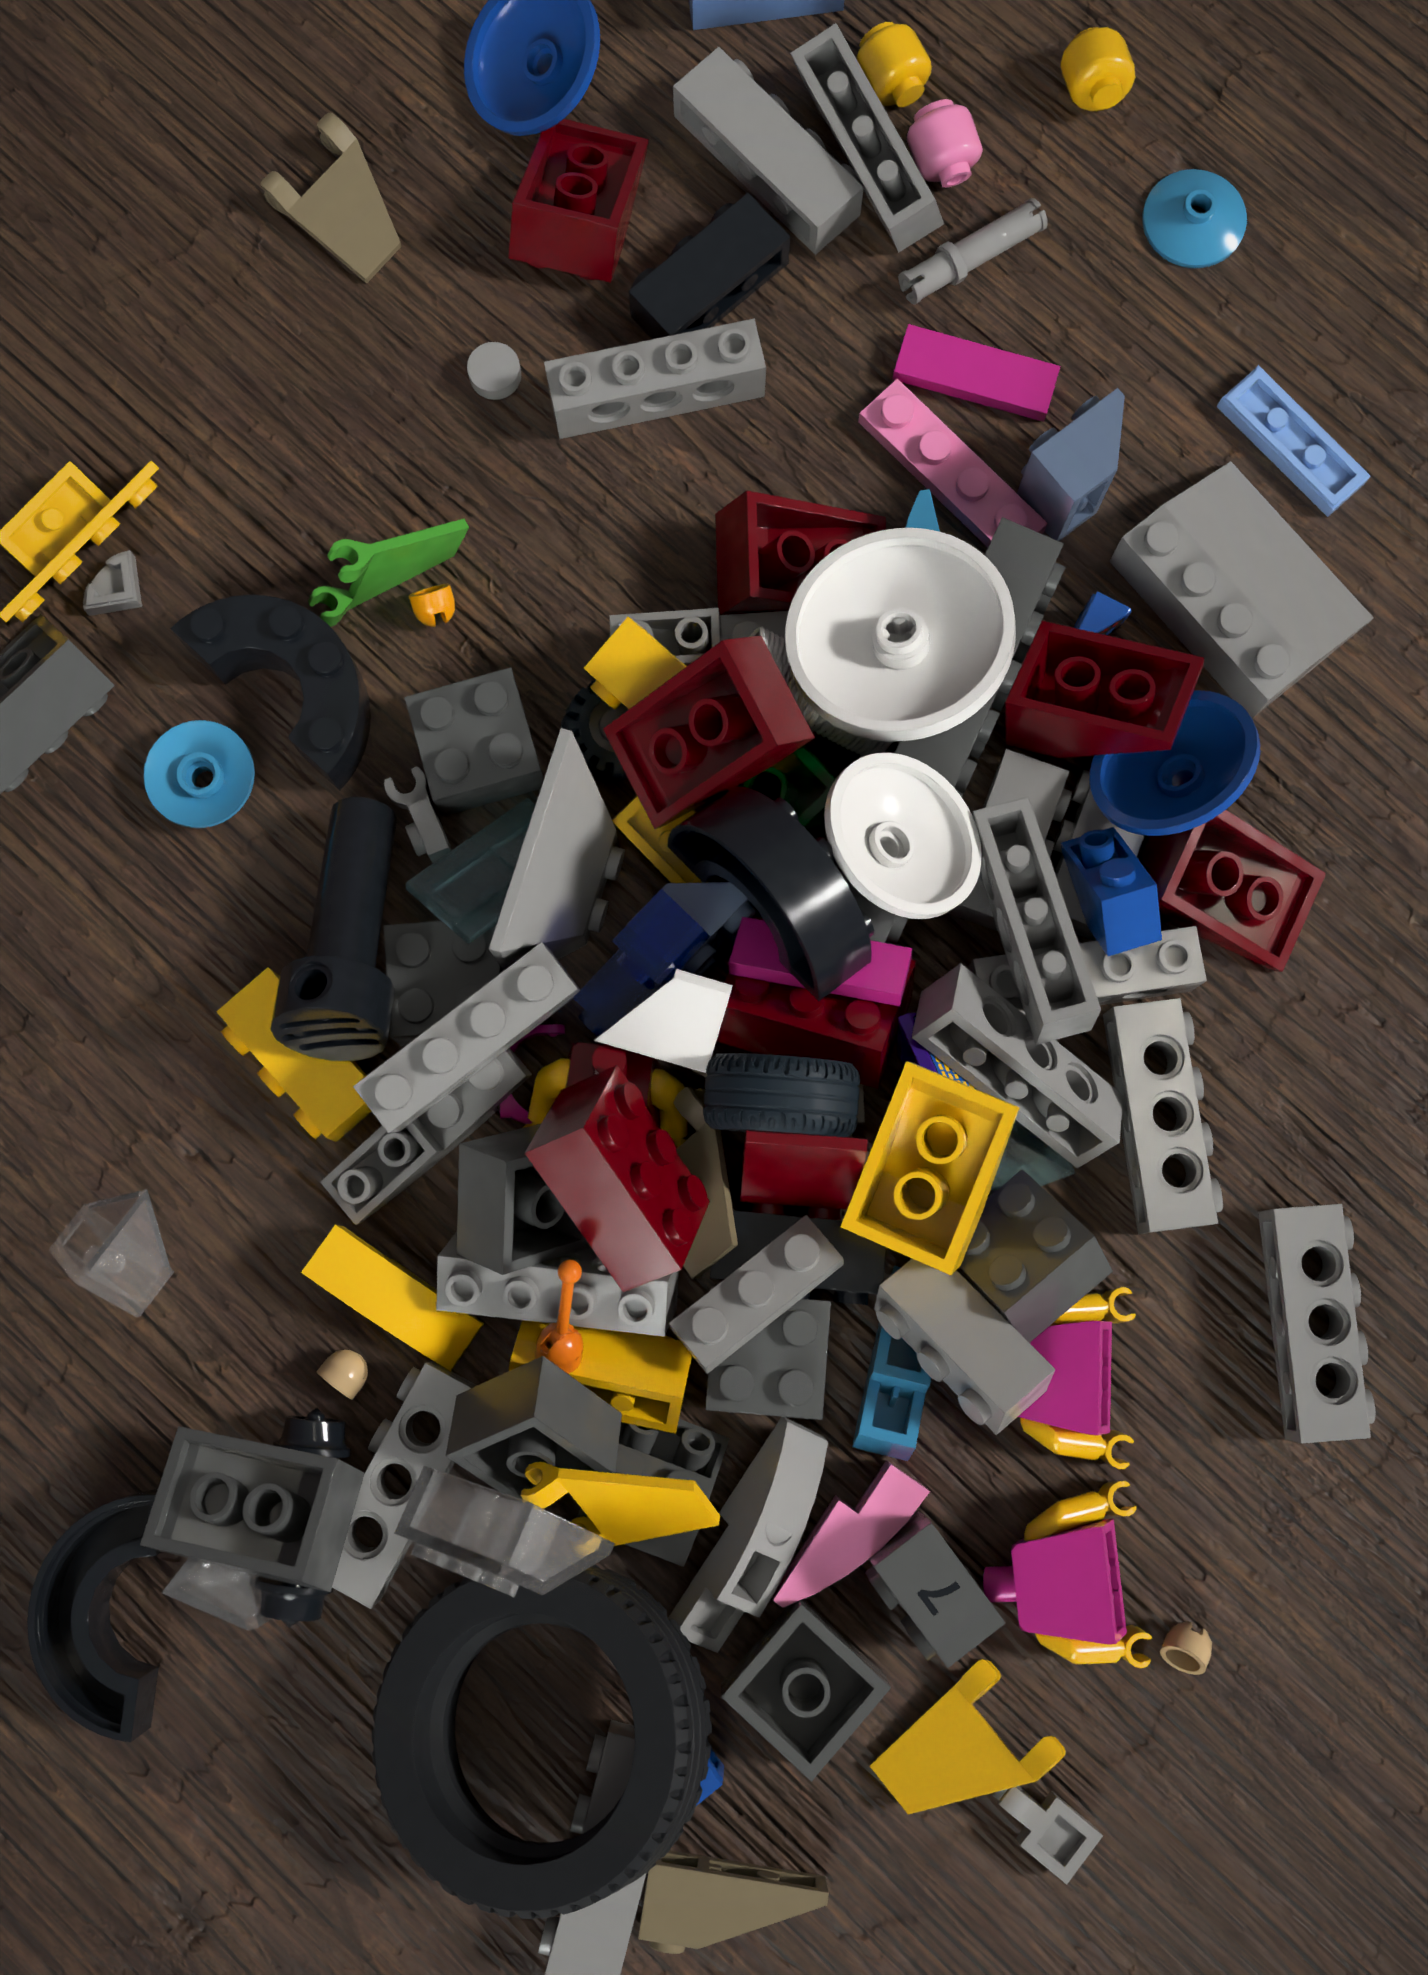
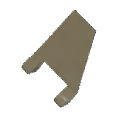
M327 113L317 123V128L321 132L320 140L328 150L340 157L302 196L276 171L270 172L260 184L265 191L264 197L274 209L290 217L365 283H368L401 248V242L357 138L335 114Z
M686 1087L677 1094L673 1103L678 1112L697 1131L682 1143L676 1151L690 1173L702 1181L707 1192V1198L710 1201L683 1265L691 1279H698L738 1245L721 1130L710 1128L704 1121L705 1089L698 1088L694 1091L692 1088Z

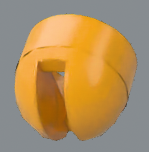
M450 584L428 587L409 595L413 612L422 624L436 627L434 614L440 613L445 624L453 617L455 599Z

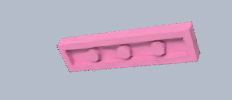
M898 379L859 413L858 423L923 486L930 489L931 493L987 548L1002 517L1041 534L1045 531L1048 523Z

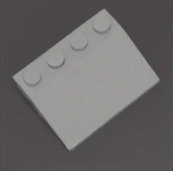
M1231 461L1164 503L1125 534L1109 561L1193 655L1205 658L1203 667L1233 700L1245 708L1252 719L1373 619V616Z

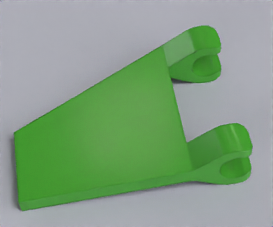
M460 519L372 544L349 539L336 541L328 553V558L330 561L336 558H345L350 561L352 565L343 566L338 577L341 582L351 583L349 590L331 586L318 587L312 592L308 600L309 605L314 606L322 603L329 606L332 611L323 612L320 618L330 627L335 626L348 610L454 557L469 529L466 520Z

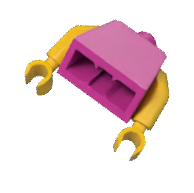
M1120 1287L1109 1290L1102 1296L1098 1293L1086 1294L1030 1342L1055 1368V1372L1047 1391L1018 1417H1020L1023 1431L1054 1454L1087 1460L1100 1458L1103 1462L1117 1469H1126L1130 1465L1129 1462L1123 1459L1113 1458L1111 1450L1118 1441L1134 1443V1440L1117 1430H1110L1112 1323L1127 1322L1133 1320L1136 1314H1119L1115 1310L1114 1300L1116 1296L1133 1294L1129 1288Z
M1126 1481L1107 1482L1099 1489L1098 1493L1091 1491L1055 1502L1030 1521L1026 1526L1024 1538L1012 1545L1011 1556L1013 1566H994L984 1569L983 1587L984 1594L991 1603L1017 1602L1020 1629L1025 1632L1035 1633L1041 1645L1073 1664L1117 1663L1120 1657H1122L1134 1667L1145 1668L1151 1662V1659L1144 1654H1131V1646L1136 1640L1142 1638L1149 1640L1152 1639V1636L1137 1626H1126L1114 1519H1104L1105 1514L1110 1516H1130L1135 1513L1136 1505L1118 1509L1113 1502L1114 1492L1118 1488L1130 1486V1483Z

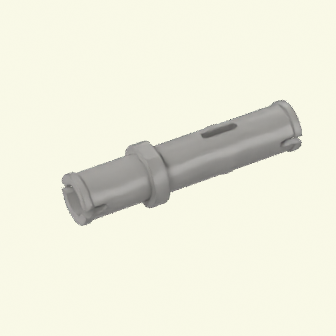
M1035 198L1026 200L1024 204L954 244L949 241L938 247L934 256L909 270L901 272L898 280L902 292L910 287L913 290L906 295V299L915 305L921 299L949 283L956 286L965 280L968 272L1035 233L1045 230L1048 225L1045 211L1042 210L1034 216L1032 213L1041 206L1039 201Z

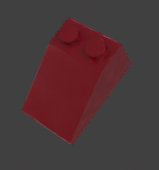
M563 119L555 126L541 132L512 203L508 258L526 262L537 268L547 267L576 274L587 280H601L611 283L622 252L649 139Z
M746 490L715 513L717 594L720 615L789 611L799 586L822 559L851 540L866 534L886 530V517Z
M1041 621L1005 702L1006 745L1057 758L1171 750L1204 666L1205 658Z
M761 635L720 641L603 728L654 829L669 824L718 797L728 789L736 787L767 770L815 738Z
M1227 810L1193 829L1170 835L1149 836L1139 858L1141 864L1157 884L1160 919L1179 928L1196 926L1199 937L1277 972H1283L1326 875L1319 868Z
M746 1130L740 1201L751 1202V1212L785 1215V1205L808 1206L807 1216L809 1218L841 1220L842 1209H848L862 1174L868 1139Z

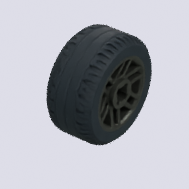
M744 1053L716 1054L708 1061L706 1068L707 1077H705V1107L703 1108L704 1121L712 1129L740 1132L753 1130L847 1138L856 1130L860 1075L851 1063L818 1058Z

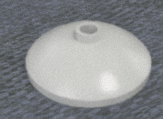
M875 753L854 761L835 779L825 803L824 820L826 836L839 868L849 882L865 898L878 907L901 917L929 919L949 912L969 896L980 874L982 859L980 837L968 806L956 789L942 775L928 765L909 756L896 753Z

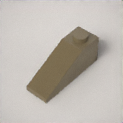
M670 1850L663 1858L658 1859L656 1865L648 1871L638 1939L650 1941L649 1946L659 1952L680 1954L685 1951V1947L700 1949L827 1906L829 1891L826 1876Z

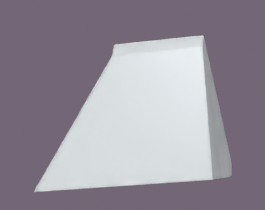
M676 969L672 980L594 1041L706 1073L708 1061L711 1060L733 985Z

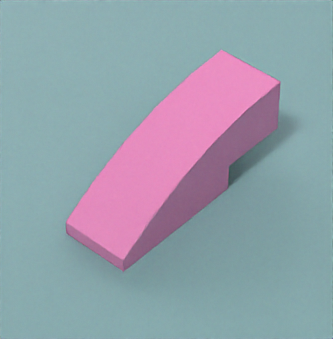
M886 1460L855 1508L835 1495L788 1566L772 1596L773 1601L782 1608L820 1592L849 1575L885 1546L908 1522L930 1491Z

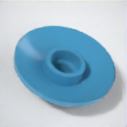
M1188 169L1166 176L1153 187L1143 208L1142 224L1149 244L1161 257L1181 267L1205 268L1224 261L1237 249L1246 230L1247 213L1239 192L1226 179L1209 171ZM1191 206L1200 207L1206 213H1197Z
M206 720L188 721L166 731L150 749L144 766V786L153 806L168 820L189 828L212 827L234 816L248 800L255 778L253 758L244 741L230 728ZM205 771L212 772L213 780L208 786L203 788L196 786V778L200 773Z

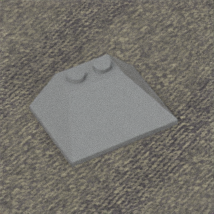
M560 729L489 946L490 952L503 971L541 942L548 946L557 959L587 945L590 932L599 933L606 917L609 901L601 898L607 879L616 881L623 863L625 849L618 847L619 840L613 821L574 734L567 729Z

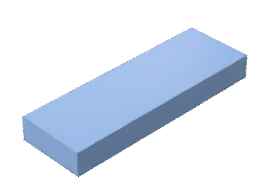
M1259 365L1225 394L1217 405V408L1327 517L1348 500L1371 477Z

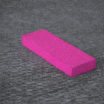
M908 324L892 380L898 379L902 383L1044 422L1061 366Z
M742 917L729 960V974L805 988L780 963L778 947L765 921ZM870 940L871 962L831 993L900 1006L910 967L912 948Z

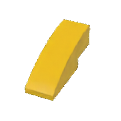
M334 1225L301 1272L361 1315L449 1371H452L484 1325L483 1322L471 1314L436 1310L437 1290L394 1259H389L344 1226Z

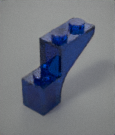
M661 889L612 940L620 949L573 997L584 1008L578 1015V1018L599 1037L672 980L675 970H681L694 953L708 940L710 935Z

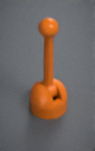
M571 1259L563 1261L558 1267V1277L562 1281L557 1322L547 1325L541 1331L537 1339L535 1359L544 1356L567 1374L579 1367L584 1347L581 1334L569 1323L574 1283L582 1275L580 1264Z

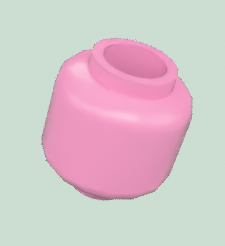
M949 99L932 102L921 108L914 115V123L909 128L907 142L913 160L924 180L928 182H941L942 187H952L966 181L972 175L970 169L979 161L983 148L972 115L967 107L954 105L953 101Z

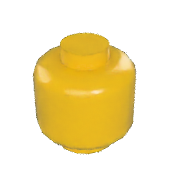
M884 22L869 30L861 39L860 49L856 56L863 72L883 106L897 104L898 107H906L911 105L922 96L924 85L931 74L932 66L927 52L915 31L906 24Z
M1093 27L1081 31L1064 50L1060 62L1062 75L1072 101L1079 108L1087 111H1101L1115 106L1128 94L1136 78L1134 63L1125 40L1116 30L1108 27Z

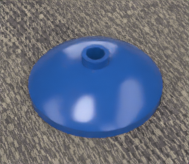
M591 0L487 1L471 29L464 58V78L467 93L474 109L484 121L504 133L516 136H529L546 131L570 114L588 89L599 57L600 28Z
M1194 690L1171 750L1094 755L1089 779L1092 796L1100 811L1111 823L1131 833L1161 836L1180 833L1198 827L1230 807L1251 782L1260 758V738L1257 728L1249 713L1235 700L1211 691Z

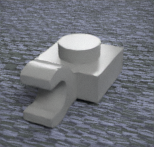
M419 767L411 769L416 780V786L413 791L406 794L398 792L391 777L385 779V791L391 801L402 809L410 810L414 822L406 825L405 828L417 856L427 853L435 867L456 860L437 812L431 802L428 781Z
M1021 1786L992 1793L999 1800L998 1804L1025 1826L1016 1837L1019 1845L1066 1885L1103 1837L1094 1825L1053 1791L1050 1792L1041 1805Z

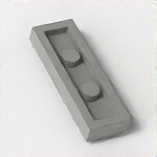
M805 1215L669 1323L670 1328L708 1374L842 1267L844 1259L810 1218Z

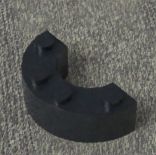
M241 595L208 603L192 611L170 628L186 649L225 685L242 673L263 668L283 671L300 681L304 697L301 716L288 738L301 756L339 791L346 785L356 771L367 746L371 720L370 702L365 683L356 664L339 636L325 621L303 606L288 600L265 595Z
M733 787L677 825L670 832L667 847L702 883H706L718 875L731 882L748 898L772 933L778 947L780 963L818 1002L871 962L870 937L874 935V927L868 916L859 908L848 884L838 870V864L833 856L830 843L819 836L814 838L799 822L796 812L784 799L777 798L773 801L753 789Z
M158 1489L140 1492L102 1505L75 1522L63 1533L44 1559L37 1573L28 1606L27 1629L30 1653L36 1672L50 1697L61 1710L86 1729L101 1736L125 1742L134 1741L151 1728L159 1667L138 1661L120 1645L110 1624L109 1601L116 1579L132 1560L163 1553V1551L140 1545Z

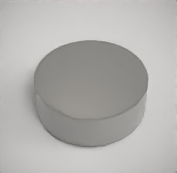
M500 342L484 343L478 346L469 356L467 362L468 376L473 389L480 396L492 400L503 399L510 396L518 388L521 381V367L517 354L508 345Z

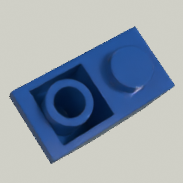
M1114 827L1088 831L1081 837L1061 842L1062 854L1086 924L1107 956L1162 940L1157 884Z

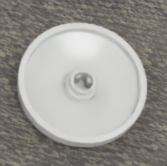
M893 528L873 532L851 540L828 554L810 571L799 586L789 608L785 626V646L790 669L799 691L812 709L826 721L847 733L871 740L888 742L910 741L930 737L947 731L974 715L989 701L1003 682L1013 658L1016 642L1013 602L1009 589L997 568L985 555L965 541L949 534L922 528Z

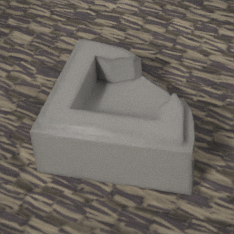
M130 550L110 557L105 562L107 565L97 573L91 584L88 583L84 592L83 607L89 616L142 607L136 557Z

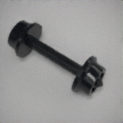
M318 1408L309 1412L307 1416H286L282 1436L278 1441L273 1442V1446L332 1458L351 1456V1448L345 1445L346 1422L325 1418V1415ZM262 1576L256 1577L254 1584L255 1588L261 1591V1616L282 1620L288 1628L298 1621L321 1619L325 1597L327 1594L334 1592V1588L331 1589V1592Z

